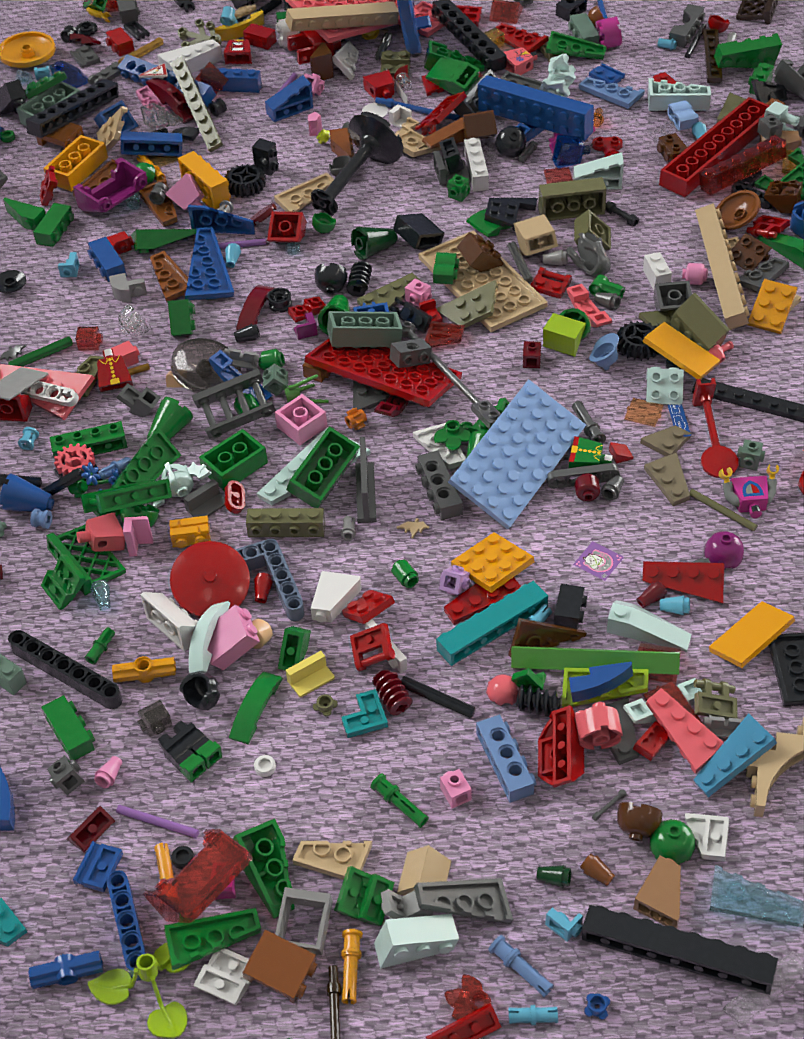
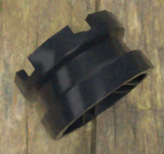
M275 288L268 293L269 308L272 311H280L282 313L288 311V307H292L291 293L288 289Z

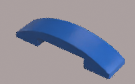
M219 350L209 358L211 366L224 382L242 375L232 366L233 360L222 350ZM259 384L265 400H269L273 395ZM253 387L243 390V393L252 394L258 402Z

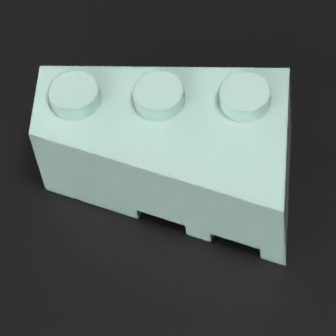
M622 152L574 166L573 181L602 177L606 189H622L624 165Z

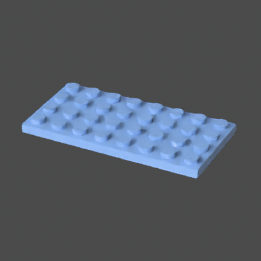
M528 379L453 474L448 483L503 527L509 529L546 480L548 473L555 468L573 444L574 436L578 437L586 424Z

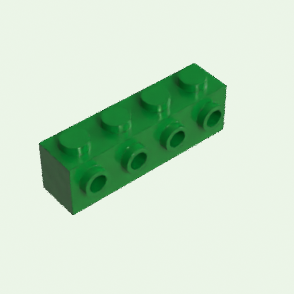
M122 421L50 437L53 456H58L57 452H62V447L69 448V444H72L74 447L77 443H79L80 447L85 444L87 448H91L94 455L128 448Z

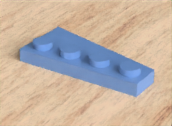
M590 77L585 78L579 83L580 90L627 109L645 95L644 89L637 91L633 90V87L630 86L623 88L619 87L617 83L605 84L603 80Z

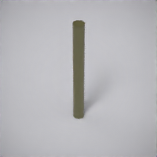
M694 489L690 490V496L753 532L757 529V524Z

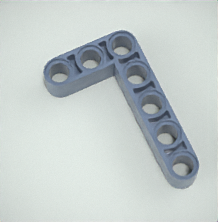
M267 539L235 549L244 558L249 571L266 566L269 574L272 576L274 587L287 618L291 621L301 620L304 617L303 600L278 542L274 539Z

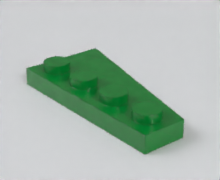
M551 31L545 53L567 54L568 56L603 60L607 46Z
M252 908L164 925L172 971L261 933L257 909Z

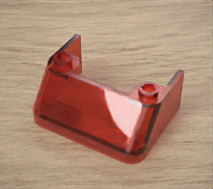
M206 829L203 832L205 834L203 837L204 848L174 878H163L155 885V891H145L143 895L165 921L190 923L199 917L251 862L253 856L246 848L221 829Z

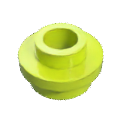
M322 129L316 139H318L320 144L326 143L330 138V132Z

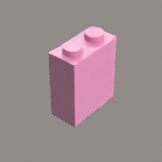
M234 605L218 618L207 651L213 654L210 660L211 665L225 670L260 642L257 636L258 631L251 621L252 616L247 609Z

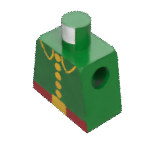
M574 436L568 468L612 463L613 455L602 454V443Z

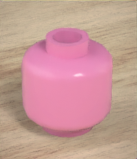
M689 263L686 268H683L682 278L689 281L690 285H702L704 281H707L708 268H705L704 264Z

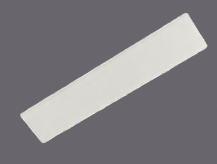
M392 76L394 89L404 103L407 104V95Z

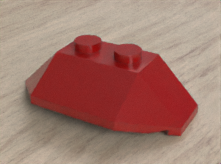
M570 705L551 712L550 719L544 726L538 739V777L554 788L574 782L585 773L584 748L580 745L575 712Z

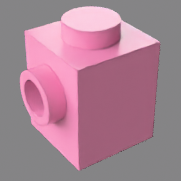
M460 769L449 771L440 777V789L452 809L472 800V789Z

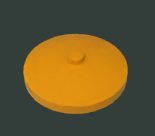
M37 31L14 34L1 42L0 60L4 64L15 68H28L40 65L54 55L56 50L54 40L48 34Z

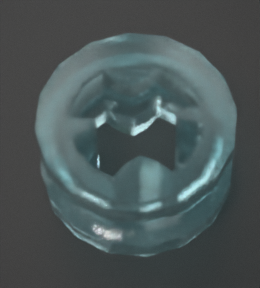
M299 242L286 243L287 254L297 255L300 253Z

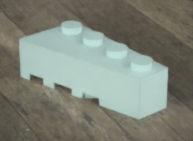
M652 78L648 80L649 111H668V104L685 100L691 104L694 111H709L710 86L696 84L685 86L682 82L670 84L667 83V80H661V82H655Z

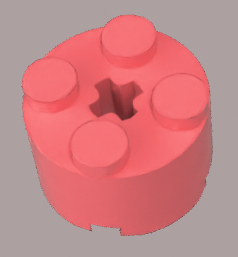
M597 702L591 708L575 713L578 737L583 748L594 750V746H601V749L615 746L621 741L623 734L617 709L605 706L604 702Z

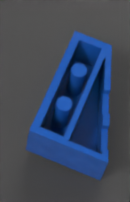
M304 75L293 81L265 101L266 114L273 122H277L313 109L311 83Z

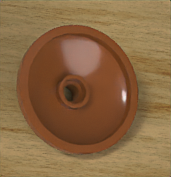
M750 190L737 191L724 198L716 207V209H720L722 218L719 219L723 220L725 226L723 229L735 230L749 224L758 214L761 201L759 196Z

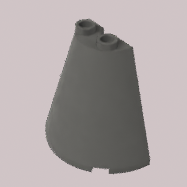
M782 59L775 69L774 74L776 76L773 78L776 84L784 85L786 90L804 99V64L796 71L792 68L794 63L790 59Z

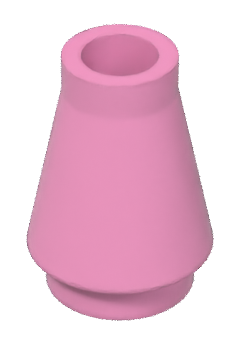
M112 756L108 762L95 772L94 781L98 786L109 788V786L114 784L122 765V760L119 757Z

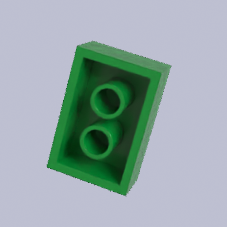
M241 429L199 456L200 465L205 464L206 469L211 472V475L207 477L218 482V486L224 492L229 481L240 482L268 463L266 448L244 429Z

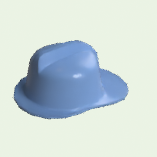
M609 333L602 336L593 347L589 357L590 361L595 362L599 367H603L604 370H609L610 366L618 359V335Z

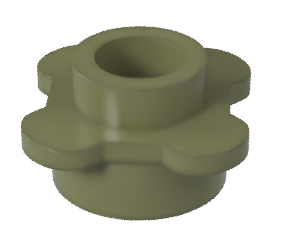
M323 694L317 698V703L313 704L314 711H320L324 716H330L333 708L338 706V702L333 700L330 695Z

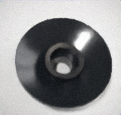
M8 270L0 273L1 293L16 292L26 284V276L21 271Z

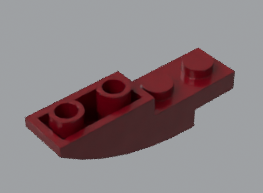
M158 77L146 81V84L163 105L168 104L183 124L194 120L184 94L174 85Z

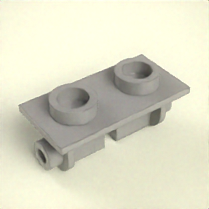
M230 347L223 350L233 360L232 366L252 370L257 369V361H259L260 355L256 352L244 351V354H242L241 350Z
M709 715V717H703V725L717 737L728 738L744 718L725 719V717Z

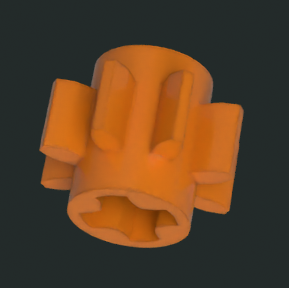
M355 407L346 412L348 416L345 417V422L350 429L359 430L365 427L364 422L367 421V416L362 409L358 410Z

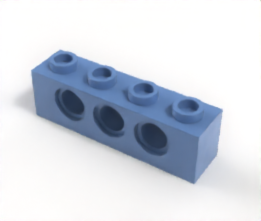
M497 715L476 722V734L509 803L533 795L536 779L533 773H529L527 761L524 755H520L518 743L515 738L512 739L507 721L504 722L501 715Z

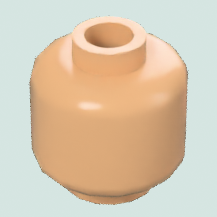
M254 619L252 623L258 631L257 636L260 642L253 648L260 649L272 638L273 632L268 622L262 619Z

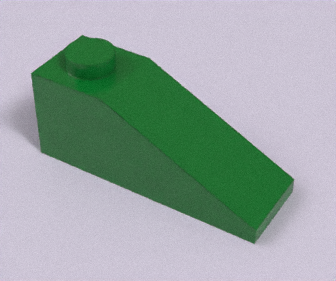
M9 198L3 199L6 211L23 228L34 231L46 214L44 208Z

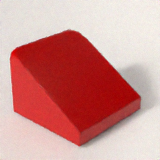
M610 442L609 452L613 455L616 464L633 460L634 457L627 445Z

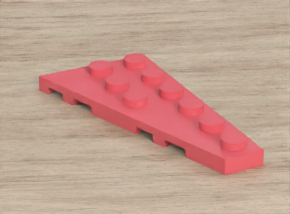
M0 364V380L21 366ZM24 367L49 373L40 381L71 388L77 393L79 400L95 379L93 375ZM43 387L38 388L36 394L41 393ZM58 391L52 392L51 397L57 396ZM30 398L32 404L62 420H65L76 406L68 407Z

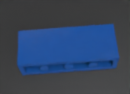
M121 131V154L182 156V133Z

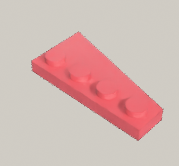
M662 688L646 701V705L653 713V716L668 732V737L678 746L680 754L684 759H687L695 774L707 764L724 743Z

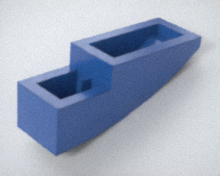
M632 662L589 667L590 675L569 677L572 701L578 702L591 699L623 684L633 676Z
M0 767V831H14L15 805L13 795L4 772Z

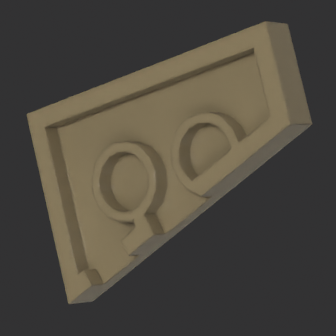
M677 452L644 464V470L672 506L690 500V493Z

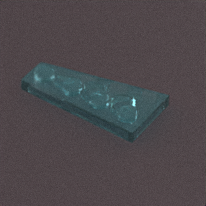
M715 865L710 911L804 928V901L780 891L774 892L765 888L766 885L758 882L756 884L743 879V876L737 873H728L723 871L722 867Z

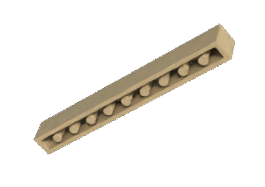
M714 203L696 209V216L727 327L732 330L749 324L747 318L750 316L747 306L744 307L747 302L744 294L741 295L744 292L741 283L738 284L741 281L738 272L735 273L737 267L735 262L732 261L734 260L732 251H728L731 247L729 241L725 240L728 236L726 230L723 229L725 228L723 220L719 219L722 218L720 209H716Z

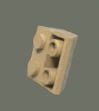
M544 214L514 223L521 255L529 256L558 247L555 231Z

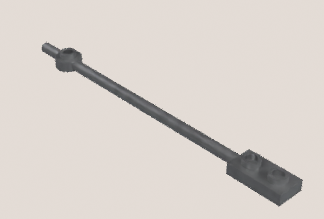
M400 319L403 328L402 337H409L411 340L420 339L415 334V325L409 321L403 322ZM431 351L430 360L473 403L471 411L490 429L501 413L488 400L480 401Z

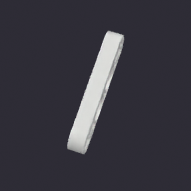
M41 381L30 386L31 389L27 388L20 393L29 395L30 398L68 407L76 405L79 400V396L73 389ZM43 387V391L36 394L37 389ZM58 391L57 396L51 397L52 392Z

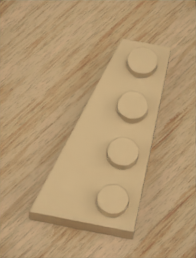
M324 173L275 195L274 201L286 212H298L313 202L311 192L314 189L325 191L334 178L328 173Z

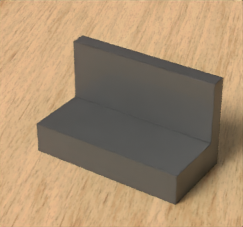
M214 479L183 498L186 511L193 517L210 516L225 506V497L220 493L218 482Z

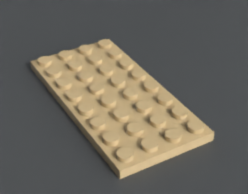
M474 230L470 231L474 235L477 234ZM468 233L418 254L419 260L433 273L437 252L457 253V258H460V266L456 268L458 270V278L454 280L453 285L444 284L457 298L496 280L498 288L495 291L494 313L492 316L480 321L490 332L548 307V302L502 257L500 258L504 264L500 267L483 272L470 267L457 248L458 244Z

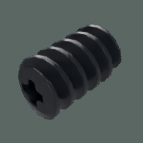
M358 261L352 265L347 284V291L350 295L362 297L368 290L372 267L369 263Z
M521 684L517 695L516 708L519 705L520 711L523 712L527 707L528 713H532L536 708L537 715H540L544 710L545 716L548 717L551 711L560 709L562 695L559 698L557 691H554L552 696H549L548 689L545 690L544 694H541L540 688H537L536 692L533 693L532 686H529L527 691H524V686Z

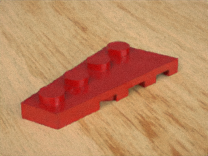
M504 23L491 30L492 35L515 49L524 48L529 53L534 52L549 41L546 35L539 36L536 32L528 33L525 29L518 30L515 26Z
M643 561V582L651 584L652 582L660 581L665 588L724 603V563Z

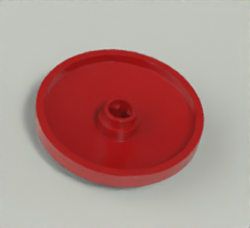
M204 541L191 545L176 558L171 569L170 587L175 601L188 614L197 618H201L209 607L217 603L229 601V609L234 605L240 607L249 591L250 574L244 558L234 548L221 542Z

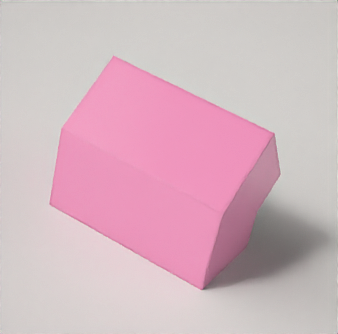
M316 112L308 115L310 136H317L322 130L321 115Z

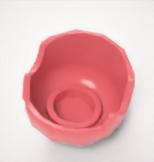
M505 674L497 675L488 682L486 693L492 702L500 706L504 703H510L511 705L516 703L519 687L511 680V676Z

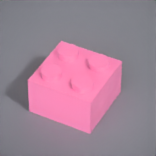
M303 394L275 411L277 428L298 445H302L327 428L326 412Z

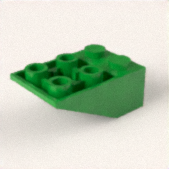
M441 57L425 78L454 95L466 92L478 79L480 69L468 62Z

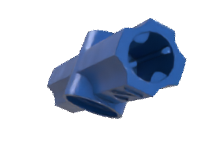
M100 950L78 956L73 954L59 955L53 962L29 967L28 975L32 989L56 983L66 986L74 984L78 981V978L101 973L104 967Z

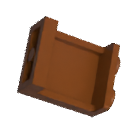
M69 123L43 138H36L40 146L51 142L65 149L80 135L84 136L81 125Z
M265 930L242 972L243 979L251 983L254 980L288 997L290 1002L295 1003L296 999H301L306 991L307 986L304 983L308 976L312 978L318 964L315 963L316 955Z

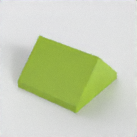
M553 313L543 328V347L575 357L586 323Z

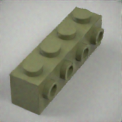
M247 508L246 528L248 537H324V508Z

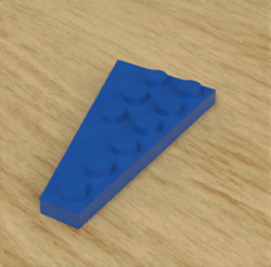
M213 227L197 228L185 299L202 300L234 297V289Z

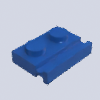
M601 63V66H597L589 72V77L603 80L605 84L620 82L621 79L625 78V73Z
M92 841L73 878L74 884H81L86 888L105 892L107 877L116 870L123 855L122 849L105 844H96V842Z

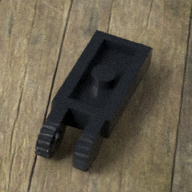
M395 297V301L403 305V308L401 310L396 306H391L390 310L397 312L400 318L415 325V328L426 333L433 317L411 302Z

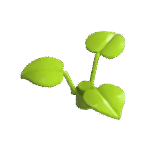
M167 943L158 947L153 955L146 953L138 957L136 961L137 968L133 970L132 980L129 973L124 969H112L87 982L91 993L97 1000L107 1005H117L128 999V989L134 987L139 975L143 981L151 982L160 1009L151 1012L148 1017L147 1026L149 1031L159 1038L175 1039L181 1036L187 1027L188 1018L185 1008L178 1002H171L164 1007L155 981L158 970L163 971L166 969L169 973H178L190 965L187 964L172 971Z

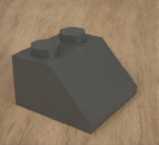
M689 281L655 284L653 298L656 310H677L692 295Z

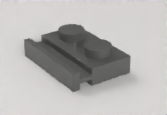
M83 45L74 52L70 51L71 56L81 69L84 66L88 67L100 63V58L89 45Z

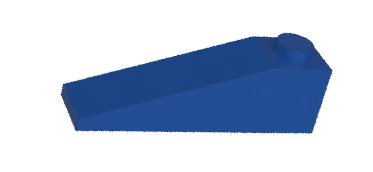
M188 205L192 229L213 227L215 233L255 235L253 220L207 206Z

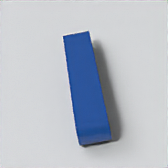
M117 870L108 875L107 886L125 965L129 975L133 978V967L136 965L138 957L146 954V949L127 875L123 871ZM123 883L121 886L115 887L117 884ZM127 923H132L130 926L124 927ZM137 943L136 946L129 947L131 944Z

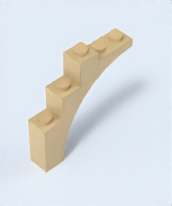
M804 717L802 724L797 726L796 734L776 732L775 740L777 744L745 768L746 777L751 778V788L755 789L754 794H751L750 807L754 808V816L763 817L767 796L779 776L791 766L804 760Z

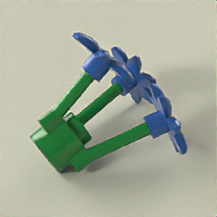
M89 462L88 467L82 465L85 473L81 474L83 478L68 486V490L72 495L74 494L75 498H81V494L88 490V486L106 483L113 485L119 477L118 469H112L113 476H110L109 479L97 481V479H101V476L96 474L99 468H93L92 463Z

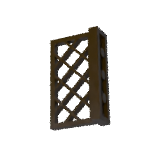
M742 0L736 20H764L765 24H771L779 0Z

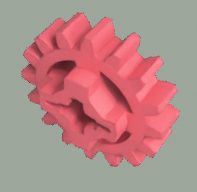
M79 443L74 447L72 444H69V448L62 447L63 451H58V456H54L55 468L58 474H63V476L77 468L83 470L82 465L88 467L89 462L95 465L94 452H92L91 448H87L85 444L80 447Z

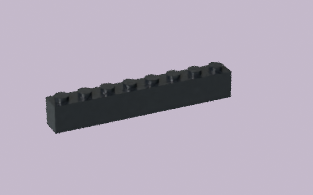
M589 905L582 927L583 941L767 995L771 994L778 958L773 957L769 953H758L741 945L727 944L720 939L705 938L695 932H684L671 925L663 926L649 919L632 917L625 912L618 913L608 910L604 906Z

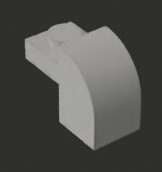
M125 273L109 276L113 296L118 301L132 302L131 297L147 294L144 278L127 281Z
M389 889L381 892V907L384 914L389 916V919L433 915L431 910L419 909L415 890L404 896H400Z

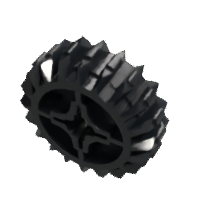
M254 164L236 165L235 168L231 167V170H228L227 174H225V178L229 182V193L235 195V197L241 196L243 198L247 196L248 198L250 195L254 197L255 193L259 194L260 191H263L266 184V176L263 169H260L259 166L255 167Z
M638 320L636 323L630 321L629 324H624L617 332L619 337L618 352H621L622 356L626 355L627 359L633 357L634 361L636 358H640L641 361L643 358L647 360L650 357L654 358L659 353L645 344L643 339L657 326H652L651 323L646 324L645 321L641 323Z

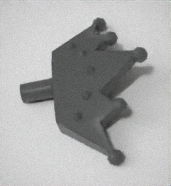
M17 345L14 348L10 346L9 350L3 352L0 356V360L6 359L9 361V358L16 359L18 354H22L21 350L26 345Z

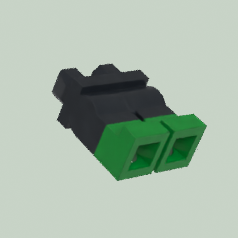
M179 721L173 728L174 733H176L173 738L168 734H163L158 739L165 758L191 783L206 771V767L209 769L223 757L221 746L215 741L212 742L192 722L187 725L183 721Z

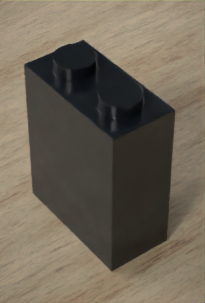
M423 213L397 215L393 230L414 249L433 248L440 245L445 234Z

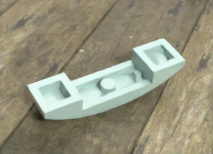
M229 601L212 605L199 619L189 648V673L207 672L213 655L207 649L218 618L229 609Z
M695 678L678 684L676 690L668 693L685 709L695 704L694 694L698 691L702 692L700 688L693 686ZM642 698L623 707L634 724L657 721L646 705V701L644 702Z

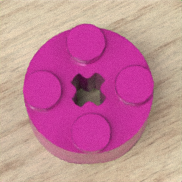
M616 16L595 22L596 29L600 35L599 43L601 45L607 46L606 49L621 46L622 33L618 27L619 20Z

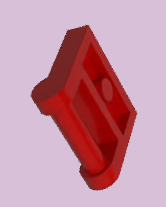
M540 267L530 285L538 293L561 299L572 281V275L567 274L565 276Z
M381 623L350 635L354 663L359 672L381 661L395 659L396 654L392 648L388 624ZM381 647L383 648L382 653L363 659V654Z

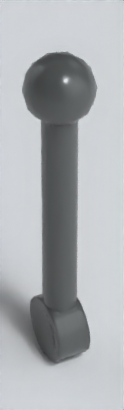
M624 789L619 790L618 795L600 811L595 812L592 819L597 821L620 798L626 797L627 792Z

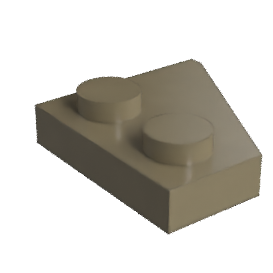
M674 425L642 437L640 443L664 456L676 453L691 437L683 436L690 435L691 433Z

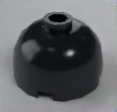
M516 126L503 128L496 137L495 145L497 151L502 156L505 155L508 158L518 157L526 147V135L522 129Z
M324 263L320 264L315 268V284L326 294L337 293L345 287L348 272L340 264L330 263L329 266H324Z

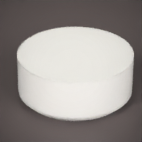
M268 755L258 757L254 762L256 774L261 777L271 776L276 770L275 760Z

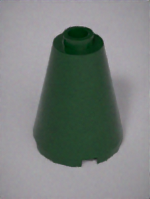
M356 227L351 233V245L355 246L356 249L354 254L361 260L396 244L398 239L397 233L392 228Z

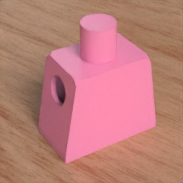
M186 173L165 193L186 211H188V205L203 206L200 201L204 198V194L191 174Z

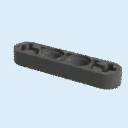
M608 463L553 470L548 473L546 479L548 486L556 489L575 486L577 478L569 479L574 475L579 477L585 473H597L595 476L598 478L599 483L608 482L616 475L620 476V472L616 464Z

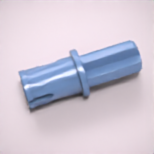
M125 457L117 462L113 461L109 466L102 468L98 474L101 476V479L113 476L112 469H118L119 474H121L130 463L131 458Z

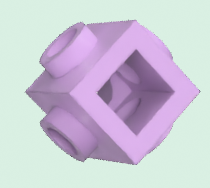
M457 565L443 570L439 589L455 596L465 592L470 585V572L464 571L463 567Z

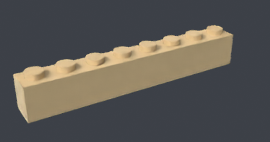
M394 1L287 9L285 22L291 32L388 25L398 23L399 11Z

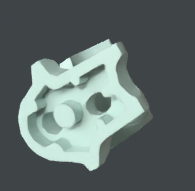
M561 54L550 59L548 66L549 76L542 81V85L538 90L563 97L570 95L568 87L576 79L574 75L576 69L567 63L569 59L567 54Z

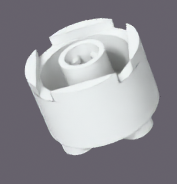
M280 19L275 24L276 31L280 34L278 38L279 46L286 49L288 48L287 36L300 34V32H291L285 19Z

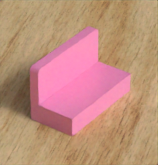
M147 516L124 517L123 534L129 557L137 556L138 544H153L149 520Z

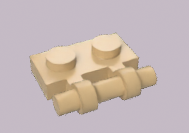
M248 5L238 8L239 10L235 11V18L239 19L253 13L256 10V6Z

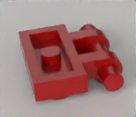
M52 165L45 171V179L40 185V201L42 206H48L49 201H52L53 190L58 185L54 172L55 167Z
M761 215L753 221V227H747L746 232L752 236L761 235L768 239L776 238L777 233L783 232L790 226V219Z

